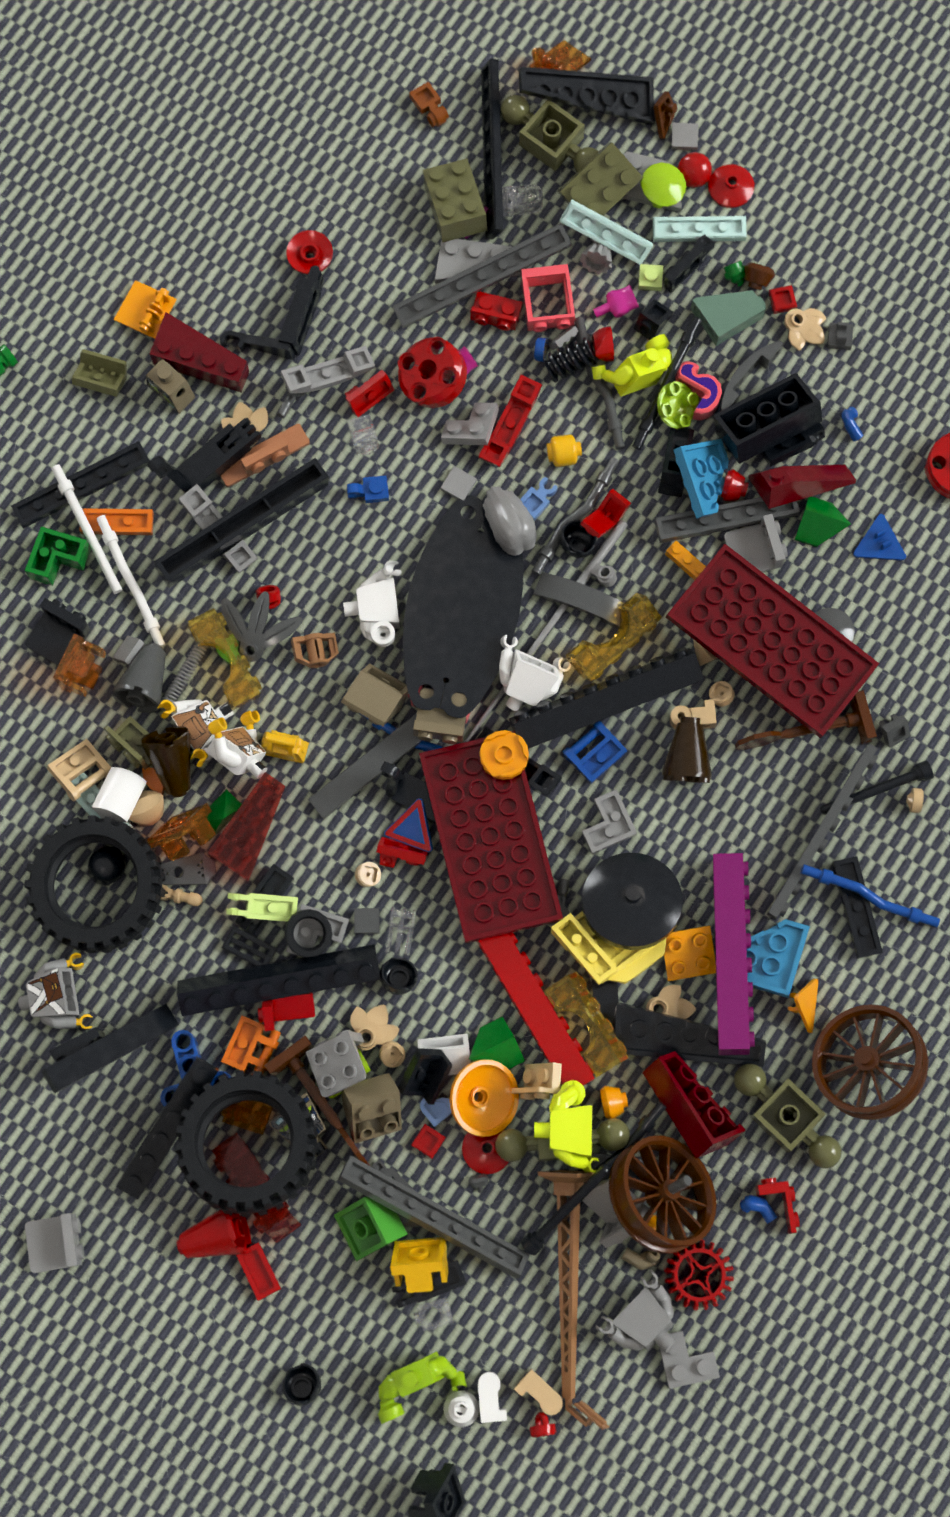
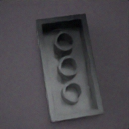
M795 373L714 414L713 418L717 436L722 439L724 445L740 464L822 422L821 402L800 376Z

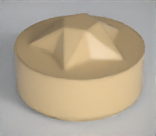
M726 681L714 683L709 690L710 699H714L715 705L720 707L730 704L735 696L732 686Z
M912 788L911 793L907 795L906 803L909 806L910 812H921L924 799L922 789Z
M365 862L356 868L355 879L359 885L371 887L380 881L381 871L375 863Z
M389 1041L381 1046L379 1058L387 1067L395 1068L404 1062L405 1050L399 1043Z

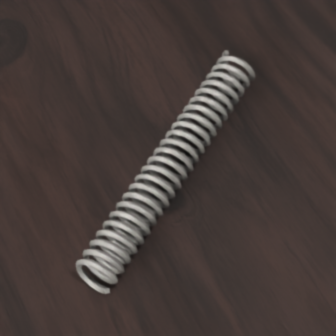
M209 625L206 626V629L200 635L198 642L192 648L190 655L184 661L182 668L176 674L174 681L168 687L161 702L163 700L174 702L170 698L176 701L177 698L174 696L179 697L178 694H181L179 690L183 691L185 685L182 683L187 684L186 681H189L187 677L191 678V675L184 671L193 674L192 671H195L194 668H197L195 664L199 665L197 661H201L200 658H203L202 655H205L203 651L207 652L205 648H209L206 644L211 645L210 642H213L212 639H215L213 635H217V633L208 628Z

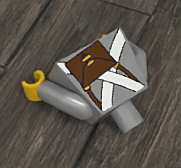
M73 953L68 960L62 958L44 963L35 973L34 979L26 983L27 995L21 996L18 999L20 1009L22 1011L30 1009L32 1017H39L43 1024L55 1029H75L76 1026H81L85 1030L91 1029L93 1026L86 1027L82 1024L84 1018H93L91 1015L85 1014L81 1018H76L80 1014L72 969L80 970L84 967V963L77 965L73 963L74 959L82 957L81 954Z

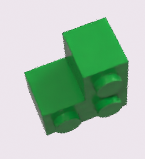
M41 526L25 572L30 579L53 586L61 564L84 571L91 547L85 539Z

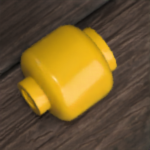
M572 434L552 437L550 443H547L548 461L553 462L555 467L575 465L578 456H582L581 442H576Z

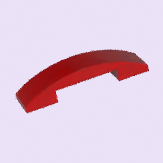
M520 375L510 394L511 398L491 434L488 445L483 446L478 458L499 468L501 467L530 415L542 388L541 383Z

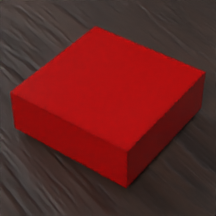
M792 285L769 290L768 295L773 314L797 309Z
M424 1124L411 1146L433 1159L446 1137Z

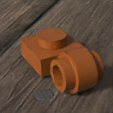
M429 82L409 92V98L421 114L429 111L426 117L432 127H439L446 123L449 114L444 106H438L441 104V98Z

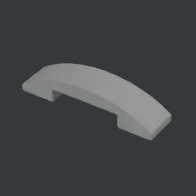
M363 346L346 351L342 357L305 368L303 365H298L281 370L280 374L289 393H306L332 387L356 378L375 368V364L367 347Z
M198 484L178 498L201 530L222 518V515L213 506L212 501ZM241 540L222 554L238 573H241L258 559L244 540Z

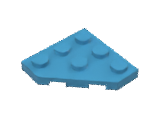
M722 439L680 446L674 449L676 463L680 468L683 484L687 489L691 508L695 513L696 519L717 513L719 508L717 498L718 495L722 494L725 481L722 477L723 471L728 468L729 464Z
M785 919L772 928L751 936V948L746 949L747 958H752V973H747L748 982L753 983V988L789 998L810 926Z

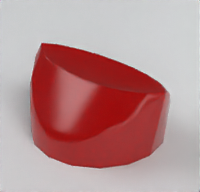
M611 326L603 327L592 334L595 357L605 362H614Z

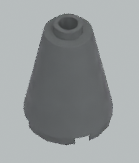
M149 643L141 648L114 686L112 695L117 702L129 709L131 705L139 707L138 712L153 713L158 710L157 706L161 702L166 653L162 646L156 643Z

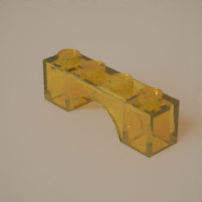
M635 593L619 607L620 625L612 639L603 644H593L582 640L565 655L582 678L589 681L599 678L604 673L605 668L617 662L624 651L635 646L642 635L652 631L657 626V622L662 617L647 596Z
M213 608L189 620L187 626L199 647H214L227 657L230 664V677L223 685L222 690L232 709L235 710L258 698L261 694L259 690L262 687L257 677L250 675L248 671L250 664L245 655L240 656L236 647L239 645L232 633L228 634L224 626L227 623L221 612L217 613Z
M577 971L566 975L544 990L557 1012H572L586 1023L590 1042L583 1056L596 1077L605 1074L629 1059L625 1045L617 1039L611 1022L603 1016L600 1011L599 1002L591 996L585 979Z

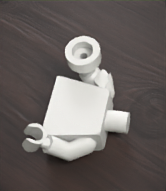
M392 560L387 561L384 568L361 583L360 587L356 589L357 601L343 602L345 617L359 615L360 630L363 636L380 647L392 644L395 639L394 629L400 628L394 578H391V575L400 576L401 570H393L394 566L399 562Z

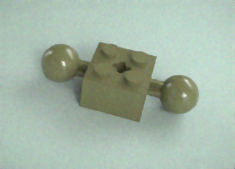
M511 95L503 101L501 105L502 118L510 125H525L519 133V146L554 171L569 157L574 160V168L578 172L599 152L592 147L581 149L577 146L584 138L585 124L554 102L546 100L535 114H532L528 101L520 95Z
M745 1064L739 1067L734 1076L735 1087L741 1094L757 1096L763 1102L752 1114L751 1118L787 1153L791 1152L802 1140L809 1146L811 1161L820 1168H831L839 1162L842 1150L838 1141L831 1136H819L813 1130L826 1114L789 1078L773 1092L766 1085V1074L761 1067L755 1064ZM790 1110L792 1112L790 1116L793 1119L792 1122L783 1119V1111L787 1112Z
M617 1118L607 1119L600 1124L598 1129H592V1145L600 1144L609 1151L623 1149L630 1138L628 1126ZM507 1129L501 1132L496 1139L495 1147L497 1154L505 1161L516 1162L522 1159L528 1151H537L539 1162L559 1160L554 1156L553 1150L549 1149V1138H534V1135L525 1136L519 1130Z

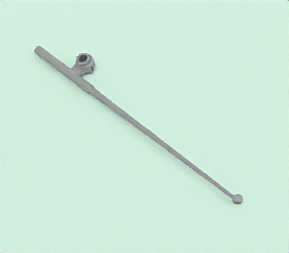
M620 520L576 582L585 585L590 577L593 576L604 587H611L616 583L617 575L614 568L607 565L601 566L600 564L628 526L625 521ZM564 604L559 606L526 654L533 655L568 606ZM504 686L464 742L470 741L505 693Z

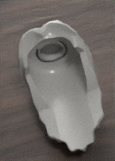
M491 486L486 491L487 498L482 506L495 540L505 552L513 556L532 549L535 546L537 533L531 514L513 491L503 490L500 486Z

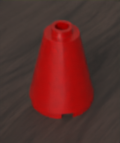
M219 1209L182 1232L176 1244L179 1253L186 1258L238 1255L250 1251L247 1245L251 1244V1234L246 1217H240L239 1213L228 1215Z

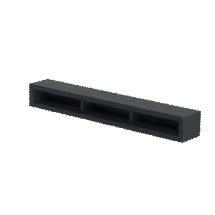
M312 459L155 560L154 564L157 572L166 585L171 588L234 547L241 540H245L329 485V476L317 459Z
M682 647L674 650L673 654L667 657H655L650 660L649 664L644 666H632L624 674L607 676L605 681L601 683H589L578 692H566L559 696L560 699L555 701H543L537 704V708L532 710H520L514 714V717L509 718L513 731L515 730L516 735L518 734L524 739L529 749L702 681L704 678L695 652L690 648Z
M375 944L320 954L315 957H303L178 980L177 998L181 1015L187 1016L381 980Z

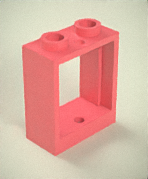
M568 264L521 269V284L528 331L543 332L550 328L563 330L574 326L575 312ZM563 283L567 314L533 318L529 287Z

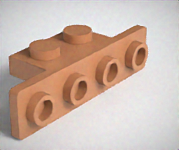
M298 423L252 447L247 454L225 471L221 478L226 487H230L253 474L263 471L266 467L282 461L287 456L308 446L310 441Z

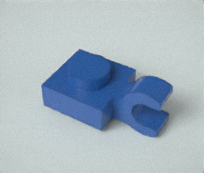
M387 476L364 477L363 484H347L348 498L365 497V503L389 501Z

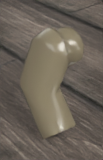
M626 1248L621 1259L639 1270H645L656 1266L660 1261L661 1255L651 1250L637 1254Z

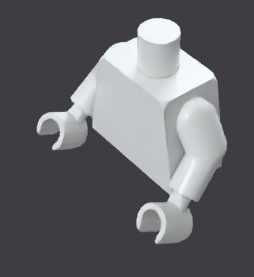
M504 635L500 641L504 650L501 651L499 674L504 691L510 696L506 706L514 711H519L523 702L536 706L540 701L555 695L564 678L563 672L571 668L570 662H565L563 668H561L560 663L563 657L556 658L553 661V665L517 649L513 652L512 648L518 643L517 638L513 637L512 644L508 645L506 643L507 635Z

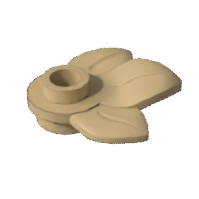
M813 308L806 309L805 311L792 309L787 312L784 323L789 330L788 339L790 344L798 351L804 347L806 342L817 345L823 344L825 335L820 325L826 320V316L821 311ZM795 316L799 319L800 323L795 322Z
M238 402L233 412V418L221 419L222 427L225 428L229 423L234 427L244 418H248L251 424L256 427V431L261 432L268 424V412L265 407H262L253 413L244 403Z
M680 985L664 987L659 996L651 998L646 1004V1009L654 1011V1006L660 1005L663 1008V1014L682 1019L689 1018L696 1011V1007L691 1002L680 998Z
M385 1005L376 1006L368 1013L360 1007H356L352 1012L350 1024L354 1031L362 1035L369 1034L371 1036L369 1042L356 1046L360 1050H371L376 1045H383L386 1042L393 1041L398 1035L399 1027L387 1024L388 1011Z

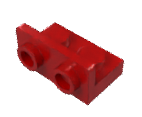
M479 291L470 310V320L479 325H493L503 331H516L523 302Z

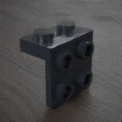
M44 598L40 604L44 614L25 641V645L28 649L61 668H65L91 629L86 622L87 618L76 611L70 613L65 610L66 606L58 600L53 599L51 602Z

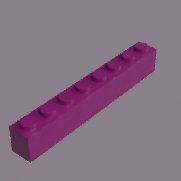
M743 853L713 854L719 1055H749L750 1047H755L754 1032H749V1022H754V1009L748 1005V997H753V983L748 982L747 973H752V958H747L746 949L751 948V933H746V924H750V909H745V900H749V885H744V876H748L749 870L748 861H743Z

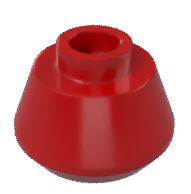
M734 469L727 471L720 497L724 501L739 500L740 496L745 497L749 484L745 482V477Z

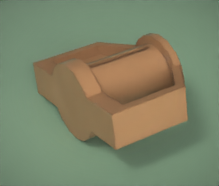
M312 633L305 636L292 637L291 639L294 660L309 668L326 666L339 653L335 633ZM322 641H328L331 656L328 659L325 658ZM300 644H306L309 661L303 659Z

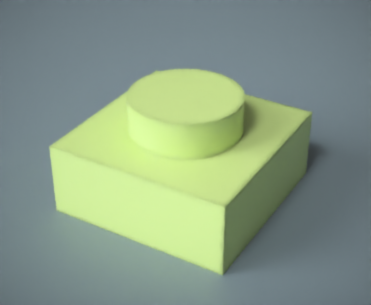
M640 264L638 290L662 291L663 265Z

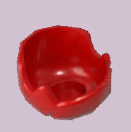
M688 153L678 163L677 168L683 174L686 186L690 188L702 187L711 178V162L702 153Z

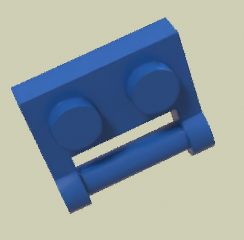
M601 721L595 722L592 725L593 728L570 748L566 747L562 751L563 756L573 764L590 784L596 781L628 751ZM598 735H601L604 739L580 760L576 755Z

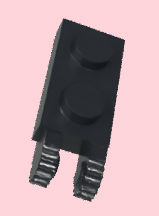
M273 864L253 893L283 896L294 881V877ZM238 916L235 923L241 925L247 918L245 916ZM254 919L249 925L248 932L251 934L256 932L263 920Z
M455 1260L448 1263L447 1283L441 1282L440 1272H432L433 1290L415 1293L416 1296L400 1300L397 1303L398 1308L417 1301L420 1303L466 1285L467 1283L459 1261ZM406 1282L401 1283L400 1287H391L392 1292L398 1293L405 1290Z

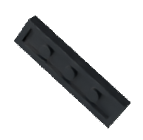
M857 856L832 862L835 875L859 882L865 886ZM838 886L857 959L883 953L870 902L857 892Z

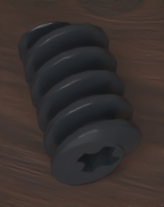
M586 337L583 338L582 346L575 341V349L573 350L569 345H566V353L557 349V357L551 352L548 353L549 360L546 361L544 359V363L553 382H558V374L565 379L567 378V371L574 375L576 374V367L583 371L584 363L588 367H592L593 359L597 362L593 348Z

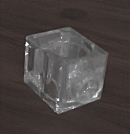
M370 414L347 421L348 430L357 455H369L379 448L378 438Z
M447 1297L417 1306L418 1312H414L417 1327H423L424 1332L454 1323ZM431 1307H435L440 1311V1319L435 1323H431L426 1319V1311Z

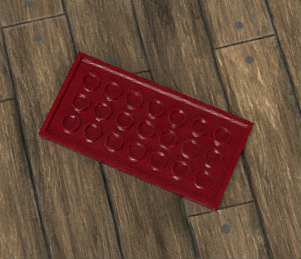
M726 544L723 545L666 615L669 621L820 739L880 664Z
M486 737L419 753L465 944L563 920L525 769L518 776L506 780L493 778L486 773L481 765L479 755L480 748Z

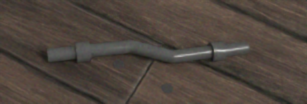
M583 317L575 318V325L579 330L576 337L577 342L582 346L583 338L586 337L590 344H592L590 334L586 331ZM585 364L587 374L603 396L609 419L607 425L609 432H612L616 450L625 447L621 433L623 427L621 419L617 417L612 392L603 379H593L591 367Z
M611 457L605 469L595 479L596 484L585 503L559 523L547 545H544L539 552L540 557L532 569L533 574L540 576L547 562L553 559L556 553L554 550L560 542L561 531L565 524L572 520L581 519L592 510L603 489L610 484L611 476L619 464L618 459Z

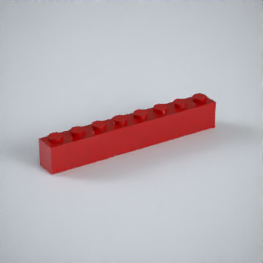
M514 933L476 941L547 1062L562 1064L561 1085L570 1080L578 1081L583 1086L592 1082L595 1079L593 1074L596 1073L589 1059L584 1061L580 1052L583 1049L578 1040L570 1038L567 1032L570 1029L563 1016H557L554 1011L557 1006L551 995L545 996L541 987L544 984L537 972L532 974L528 966L531 962L524 951L520 953L515 944L519 942Z

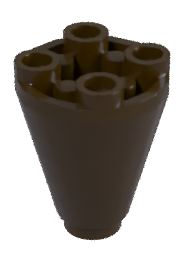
M681 717L662 769L663 780L710 783L712 772L703 725L700 724L701 718Z

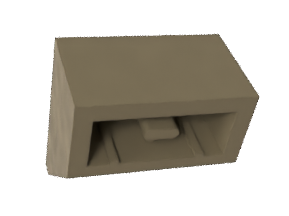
M369 663L360 671L341 703L346 705L352 712L364 715L371 723L384 726L400 712L408 695L407 685Z
M389 1073L365 1079L342 1090L343 1109L354 1144L402 1130L400 1091Z

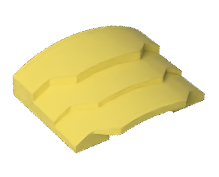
M583 911L575 917L570 913L551 927L552 935L566 951L570 952L598 985L608 980L626 984L665 955L666 939L652 947L640 950L621 949L604 942L590 929L584 918Z

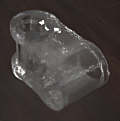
M530 184L502 188L503 216L505 217L535 214L543 207V192L538 185ZM530 197H536V198H538V199L535 200V201H529V200H527V199L530 198Z

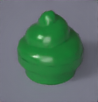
M738 261L724 267L725 279L741 286L745 277V265Z

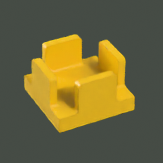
M436 1237L395 1241L390 1265L395 1287L401 1286L402 1276L404 1275L408 1293L432 1291V1272H440L441 1282L447 1283L449 1270L446 1240Z

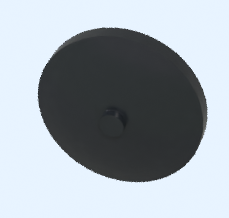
M621 853L611 856L600 862L590 872L583 887L582 910L588 926L601 940L617 948L640 950L652 947L662 942L672 933L681 916L683 896L676 876L664 863L649 855Z

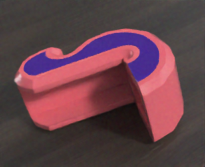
M686 361L681 363L675 376V381L686 384L692 392H695L698 397L702 398L694 411L693 419L698 421L708 419L718 408L722 395L721 383L712 375L698 374V364Z

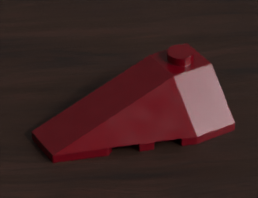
M845 464L780 466L750 474L748 477L769 509L856 483L855 477Z

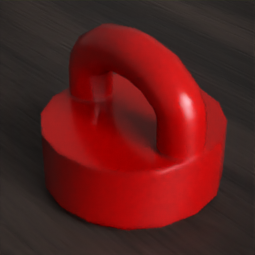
M275 585L259 587L256 590L257 599L262 592L266 591L269 594V609L276 608L281 602L280 588Z
M539 1412L535 1417V1426L529 1427L532 1438L555 1435L556 1433L555 1423L549 1424L548 1416L544 1412Z

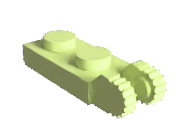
M228 893V899L247 901L246 910L226 908V914L288 922L290 917L297 913L298 897L258 893Z

